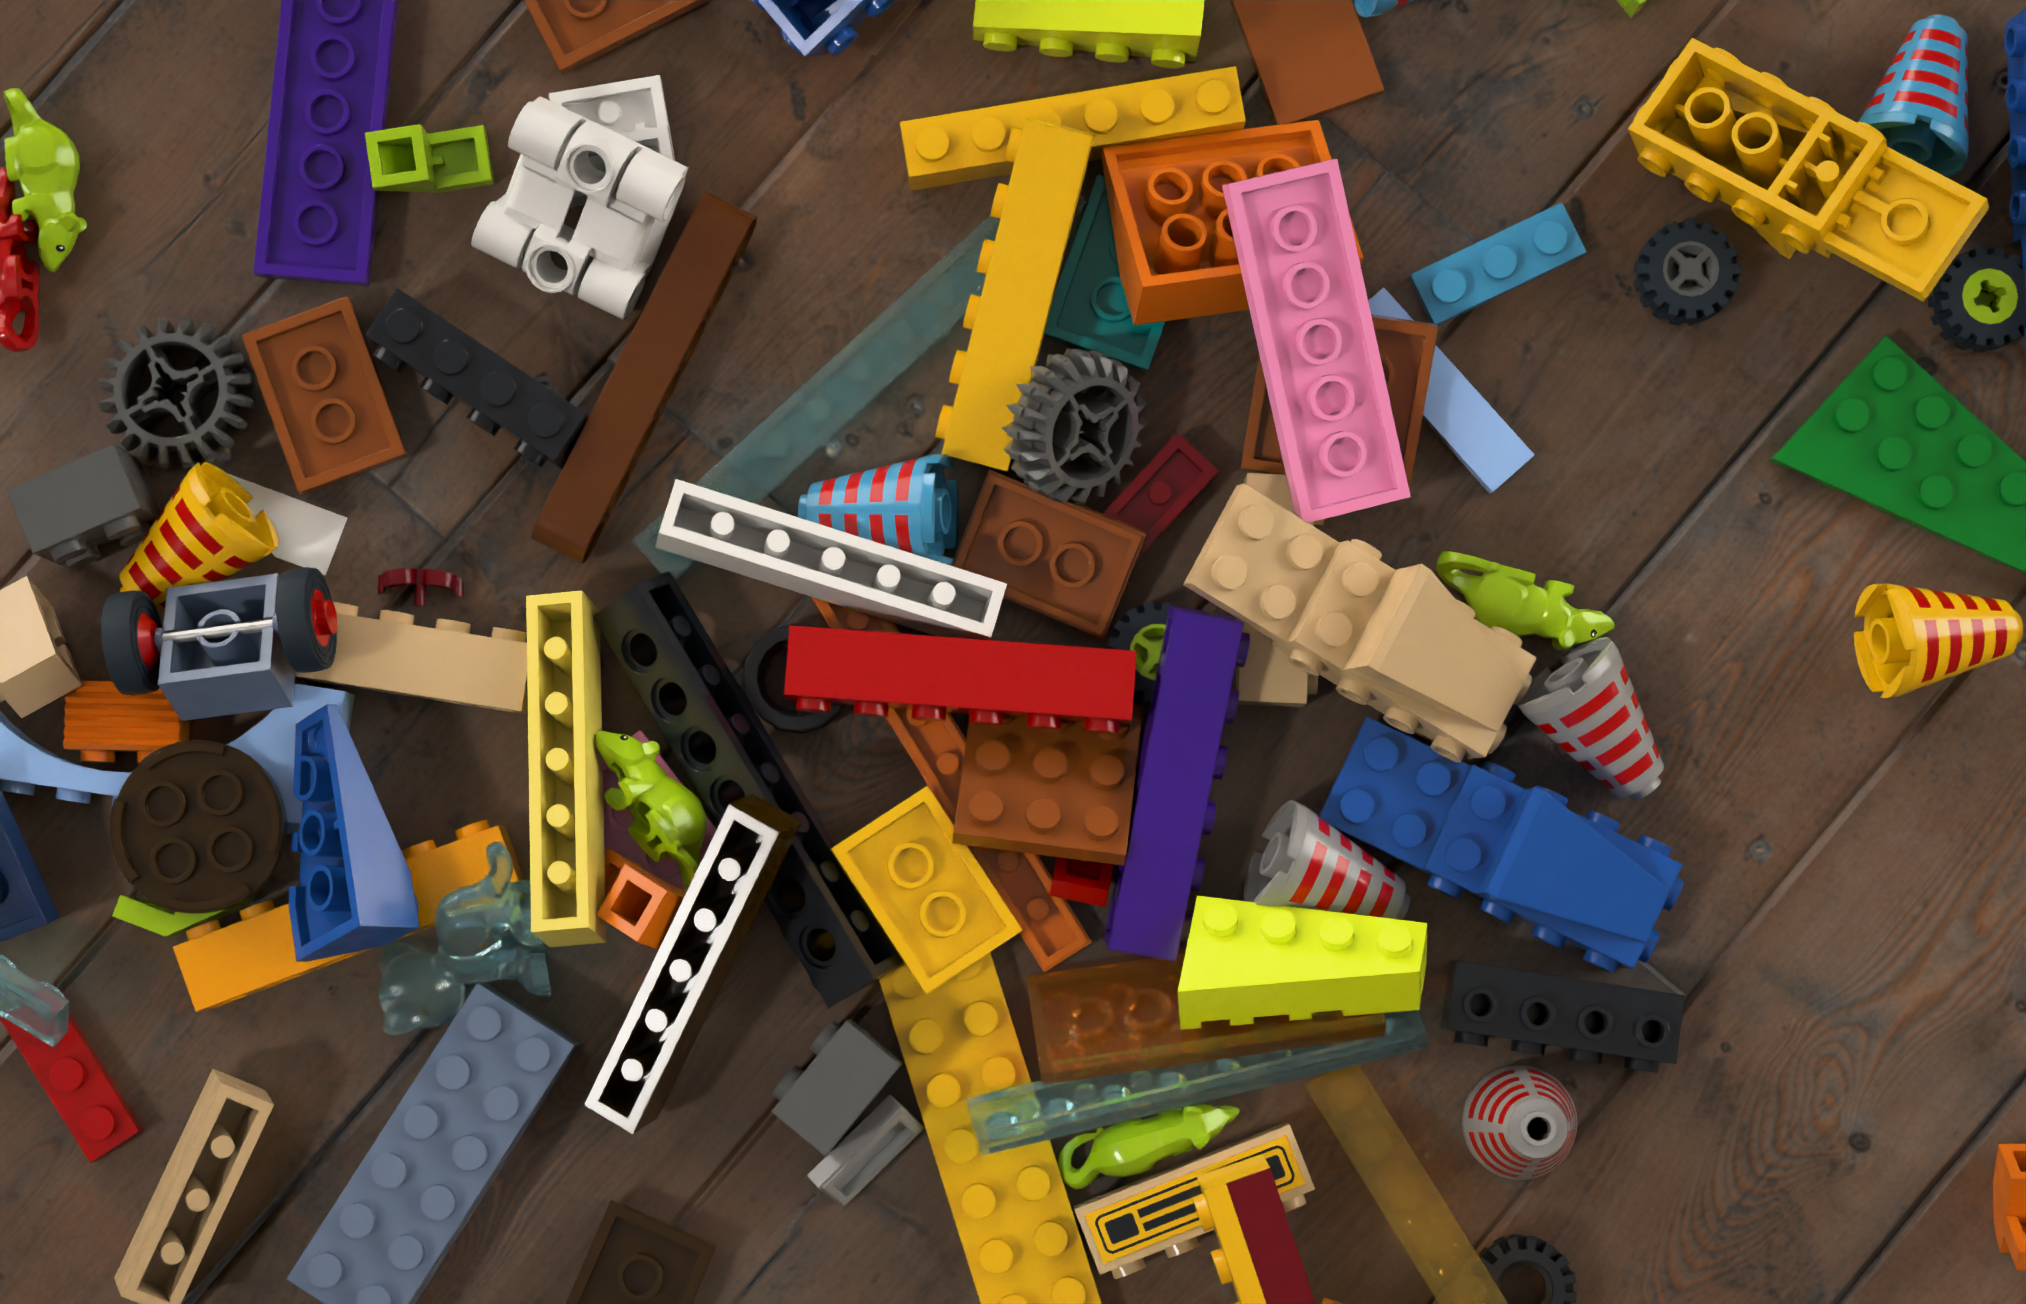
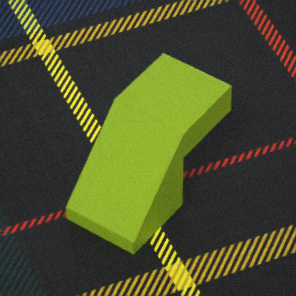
M421 124L365 133L372 187L375 191L442 193L495 184L487 130L484 125L428 134Z
M255 894L234 907L206 914L176 912L134 895H120L112 917L165 937H179L189 929L217 920L252 904Z

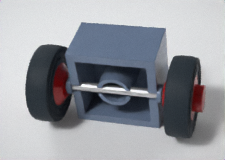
M310 567L291 569L283 572L281 576L276 573L167 588L163 628L156 606L147 593L143 591L119 592L109 596L103 608L101 622L103 652L109 675L120 693L133 696L149 694L161 688L182 721L293 707L295 671L301 673L322 671L330 668L334 662L337 646V613L324 576L317 568Z

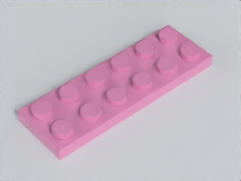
M1338 159L1222 185L1295 515L1310 523L1411 497Z

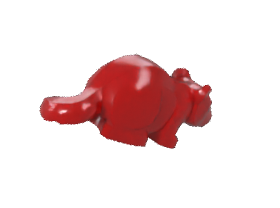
M1 167L0 344L9 351L23 352L35 346L39 333L38 308L40 307V302L38 300L40 265L37 261L27 260L24 247L25 244L37 241L39 228L35 220H26L22 225L21 214H13L12 201L16 199L15 181H10L7 176L6 167ZM20 310H24V326L22 333L17 335L12 327V323Z

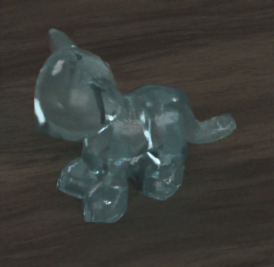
M493 842L487 846L486 858L489 864V872L484 879L465 887H459L441 899L434 920L439 942L436 953L419 951L412 945L403 942H392L382 947L377 956L378 966L383 973L379 982L378 994L381 1008L385 1013L383 1030L386 1034L396 1036L408 1033L414 1029L434 1028L452 1023L465 999V984L497 980H517L528 993L552 996L545 943L531 933L530 880L510 882L513 862L509 851L502 842Z

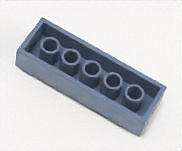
M487 982L477 983L290 1272L287 1280L324 1304H415L582 1043Z

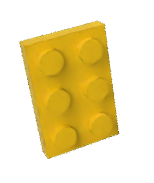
M928 785L830 849L924 994L931 992L1022 931V928L968 846L952 843L954 825Z

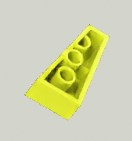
M976 0L973 40L984 41L983 46L985 48L995 51H1015L1018 44L1038 46L1040 53L1054 57H1069L1073 55V50L1095 52L1096 59L1106 62L1122 63L1127 62L1129 56L1151 58V64L1155 66L1181 68L1185 66V61L1196 62L1201 38L1205 0Z
M1197 896L1178 987L1180 1029L1202 1028L1201 1022L1229 1019L1230 1026L1254 1024V1017L1289 1015V1021L1312 1019V1014L1316 1012L1341 1010L1344 1016L1420 1010L1427 965L1428 923L1289 906H1263L1255 902Z

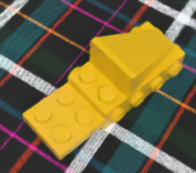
M1691 38L1679 57L1670 65L1665 77L1648 101L1639 109L1628 128L1639 154L1637 159L1646 169L1661 177H1666L1669 172L1685 181L1684 185L1686 188L1704 201L1713 202L1717 198L1730 205L1732 212L1739 219L1753 227L1781 255L1790 259L1796 250L1808 254L1811 249L1827 258L1833 253L1923 302L1927 299L1989 209L1987 198L1887 147L1884 135L1871 125L1864 122H1855L1837 113L1826 102L1816 97L1808 98L1789 88L1776 76L1767 72L1760 73L1741 63L1726 50L1717 47L1712 48L1694 38Z

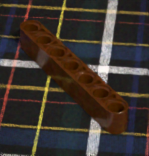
M708 192L702 195L540 512L531 535L533 540L581 564L587 561L753 235L758 220L757 216Z

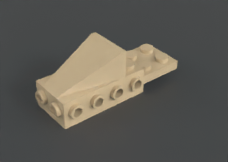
M1245 483L1237 485L1183 585L1274 640L1272 646L1288 655V661L1296 668L1314 676L1321 675L1336 684V690L1342 696L1358 704L1372 706L1384 714L1383 719L1391 726L1409 734L1416 733L1432 743L1430 748L1441 756L1460 763L1463 759L1482 758L1492 753L1505 736L1507 726L1503 722L1512 705L1517 704L1525 696L1532 682V676L1529 672L1537 657L1521 648L1522 640L1508 630L1495 626L1490 629L1475 620L1476 612L1467 604L1456 600L1433 571L1423 564L1395 570L1380 561L1382 554L1372 545L1358 539L1338 542Z

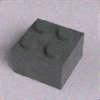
M114 444L6 490L32 553L59 565L67 563L69 569L81 567L101 557L99 549L117 541H120L121 546L142 541L162 512L141 461Z
M852 1019L846 1020L842 1026L838 1025L835 1021L830 1022L809 1047L817 1057L805 1071L798 1065L793 1067L772 1092V1095L779 1100V1103L771 1112L825 1157L903 1063L902 1060Z

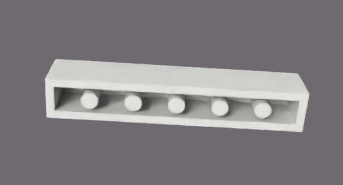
M678 479L675 480L655 548L941 637L990 640L1007 583Z

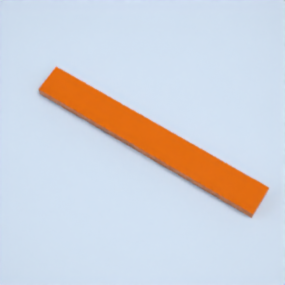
M811 597L832 629L900 633L894 622ZM889 708L886 719L954 825L966 745L965 736L950 712H946V721L937 722L912 719V709ZM968 846L1022 928V931L1019 933L1043 972H1046L1092 943L1066 899L1049 896L1053 878L1038 854Z

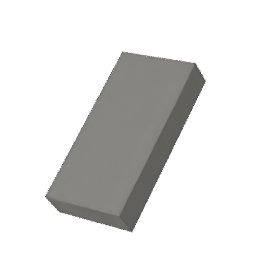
M889 1095L807 1176L818 1189L839 1206L843 1207L922 1131L924 1126L893 1096Z

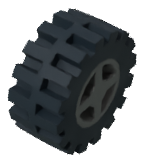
M1685 219L1681 223L1675 221L1667 224L1645 243L1635 262L1633 272H1636V279L1633 282L1635 291L1639 290L1641 293L1640 302L1644 307L1649 306L1654 311L1652 313L1654 317L1659 320L1662 318L1670 320L1669 324L1679 326L1681 323H1688V326L1710 319L1729 303L1739 285L1737 280L1741 275V264H1737L1736 257L1739 255L1736 246L1730 247L1726 241L1729 236L1723 230L1718 233L1713 230L1714 225L1705 221L1703 224L1695 223V219ZM1674 263H1676V264L1679 266V268H1678L1679 275H1678V276H1677V266H1676ZM1684 281H1694L1697 286L1693 282L1686 283Z

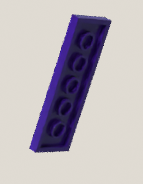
M281 0L253 274L257 277L370 286L379 191H375L372 187L365 133L386 129L399 0Z

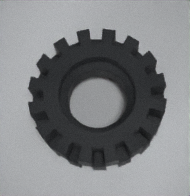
M1512 1234V1237L1504 1239L1500 1237L1494 1240V1244L1488 1249L1484 1247L1478 1254L1480 1258L1476 1265L1472 1263L1469 1272L1472 1275L1471 1283H1468V1293L1472 1298L1471 1304H1506L1500 1293L1502 1278L1510 1269L1521 1265L1534 1268L1542 1277L1544 1291L1542 1298L1537 1304L1576 1303L1577 1293L1574 1291L1573 1283L1577 1282L1574 1272L1568 1266L1570 1263L1554 1246L1534 1236Z

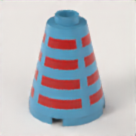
M1931 15L1912 25L1859 122L1867 123L1880 131L1886 138L1887 147L1945 177L1960 172L1963 169L1964 161H1967L1969 153L1968 35L1953 18L1945 15Z
M932 454L812 483L808 494L800 496L798 518L951 565L953 558L943 555L945 549H956L959 492L957 480H946L944 469H955L953 462L947 454Z

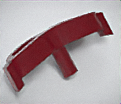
M398 568L385 571L378 576V595L384 594L386 588L415 585L414 606H425L426 585L455 590V595L463 598L464 579L445 571Z

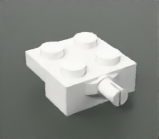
M660 75L549 93L551 102L675 161ZM588 151V159L591 165L598 171L606 172L605 162L602 157L596 152ZM576 190L570 207L585 205L587 195Z

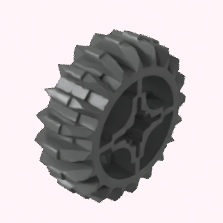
M164 317L158 319L156 325L157 335L155 336L145 325L136 327V334L141 341L136 346L125 338L119 340L118 346L127 353L122 361L110 356L105 359V365L117 373L115 379L105 377L99 380L100 388L114 393L113 397L105 398L99 402V409L105 413H118L108 421L106 428L112 434L125 432L120 439L119 446L127 452L139 447L137 457L139 461L149 464L158 454L159 466L165 470H171L175 465L178 455L182 466L190 470L196 465V451H199L201 456L211 463L217 460L216 451L212 446L213 443L218 441L228 449L234 447L235 442L233 438L226 434V431L231 425L242 431L246 430L248 426L245 420L236 415L237 408L248 410L254 407V400L250 397L239 395L238 391L250 388L254 385V381L248 374H235L245 366L247 360L241 353L228 355L234 345V342L228 336L224 335L214 341L215 328L208 323L200 326L195 333L194 322L188 317L181 318L174 332L171 322ZM181 350L197 352L205 355L211 362V365L202 370L195 366L186 371H178L176 366L168 360L166 353ZM148 366L152 374V383L148 391L137 398L138 404L135 405L136 386L141 374ZM169 377L184 388H187V392H180L185 395L184 400L181 402L185 411L166 399V395H173L168 392L169 387L172 386ZM218 382L219 394L217 404L211 416L205 422L201 414V403L206 395L215 390L214 384ZM167 416H175L178 423L184 426L188 434L171 438L155 436L147 431L142 422L152 417L158 421Z
M1067 349L1064 355L1048 354L1046 368L1043 366H1030L1032 381L1029 384H1016L1022 394L1018 403L1006 405L1011 413L1014 414L1013 421L1002 427L1007 435L1013 438L1004 448V451L1009 454L1010 458L1014 459L1011 469L1024 479V483L1031 490L1040 494L1046 493L1054 501L1067 502L1069 500L1085 503L1088 496L1104 497L1106 483L1109 485H1121L1119 471L1122 467H1135L1130 459L1133 449L1144 447L1137 438L1138 431L1149 424L1143 416L1138 414L1148 403L1137 393L1141 383L1128 374V368L1124 367L1121 362L1108 358L1107 355L1095 350L1090 352L1080 349ZM1090 387V388H1089L1087 391H1085L1084 393L1079 392V391H1081V390H1083V389H1085V388Z

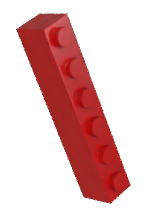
M789 625L784 696L786 700L797 701L796 710L803 712L830 713L831 704L854 705V715L867 717H888L889 708L912 709L911 718L922 721H946V712L969 714V723L978 725L1002 726L1004 716L1027 718L1026 727L1034 729L1060 730L1062 721L1085 722V732L1118 734L1119 725H1130L1132 721L1137 651Z

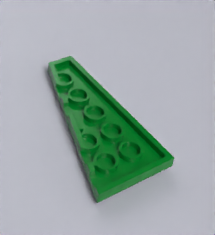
M1887 336L1880 339L1769 460V462L1786 470L1790 468L1816 480L1815 483L1833 491L1839 490L1861 500L1875 510L1944 541L1954 542L1979 553L1978 556L1996 564L2001 563L2026 575V462Z

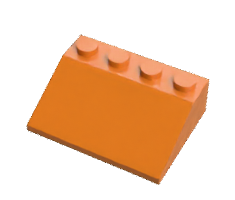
M1319 120L1102 147L1101 158L1120 279L1134 326L1249 310L1222 185L1332 160ZM1351 220L1359 261L1361 265L1364 257Z

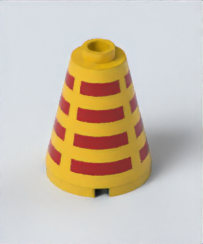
M198 462L188 471L121 571L119 577L123 586L120 588V592L143 591L147 593L160 615L165 612L167 588L217 582L226 579L266 557L279 545L277 531L264 510H261L256 516L252 514L246 504L253 497L234 478L211 463L204 462L200 466Z
M1888 583L1872 584L1866 587L1858 599L1854 618L1865 617L1864 631L1854 632V646L1858 665L1869 689L1873 693L1884 692L1880 698L1899 697L2008 657L2014 653L2017 644L2020 643L2023 637L2021 616L2005 600Z

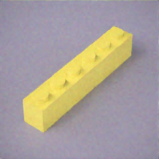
M582 590L526 596L531 933L549 947L607 943L606 921L596 915L606 898L603 757L598 752L595 744V734L598 730H602L600 628L593 618L599 610Z

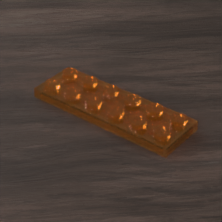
M1178 954L1176 961L1150 958L1026 976L1042 1085L1386 1036L1384 1013L1344 1016L1341 1010L1316 1012L1312 1014V1019L1289 1021V1015L1254 1017V1024L1230 1026V1019L1201 1022L1202 1028L1181 1030L1178 987L1185 954Z

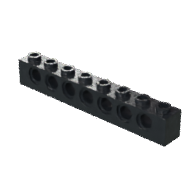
M668 571L635 583L596 613L593 618L604 634L608 646L616 654L631 679L635 691L648 707L660 727L664 739L672 747L690 777L694 789L702 797L717 824H720L730 803L751 794L758 796L802 821L764 902L778 923L782 935L790 943L808 973L812 985L820 993L828 1008L856 994L903 964L904 962L830 851L831 848L836 846L671 572Z

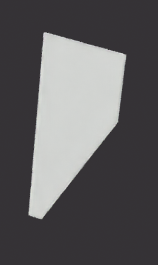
M229 474L252 495L253 499L246 504L252 514L256 516L261 510H264L273 523L279 537V545L271 553L276 558L303 568H317L322 575H326L347 517Z

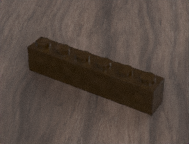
M754 794L728 805L584 1106L632 1134L658 1118L802 821Z

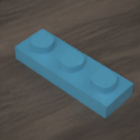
M1561 202L1410 274L1408 279L1429 322L1439 326L1583 257L1587 251Z

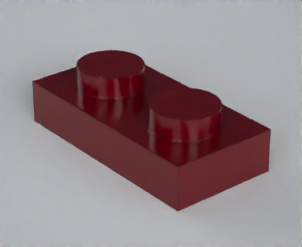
M1177 432L1102 514L1149 533L1140 555H1143L1211 482L1219 470Z

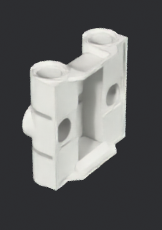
M540 96L533 102L529 101L523 107L514 123L508 147L521 153L506 194L496 202H490L482 213L474 230L471 245L473 248L517 269L522 267V271L527 273L532 284L541 291L548 293L564 291L573 296L578 293L579 299L622 320H626L642 293L646 277L653 266L682 192L685 175L689 167ZM588 151L596 152L602 157L605 162L606 172L598 171L591 165L588 159ZM576 190L587 195V200L577 227L573 229L564 225ZM550 251L558 252L564 257L568 270L560 269L554 264Z

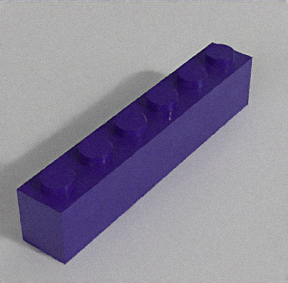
M1174 605L1169 606L1135 777L1125 865H1118L1103 938L1110 950L1176 961L1179 946L1187 947L1193 913L1186 912L1190 890L1197 892L1200 890L1205 867V858L1197 857L1201 835L1210 836L1215 820L1216 802L1208 801L1212 780L1222 779L1227 759V746L1220 745L1224 722L1233 723L1238 705L1239 691L1231 689L1235 666L1244 667L1250 644V634L1242 632L1244 622L1236 617Z

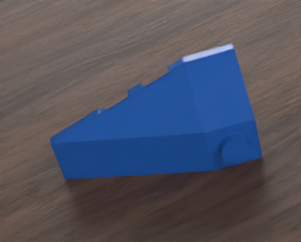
M326 704L296 723L293 793L298 800L303 801L299 832L291 833V851L301 852L299 887L289 886V913L297 962H307L386 946L419 928L417 916L418 901L414 895L410 869L338 706Z

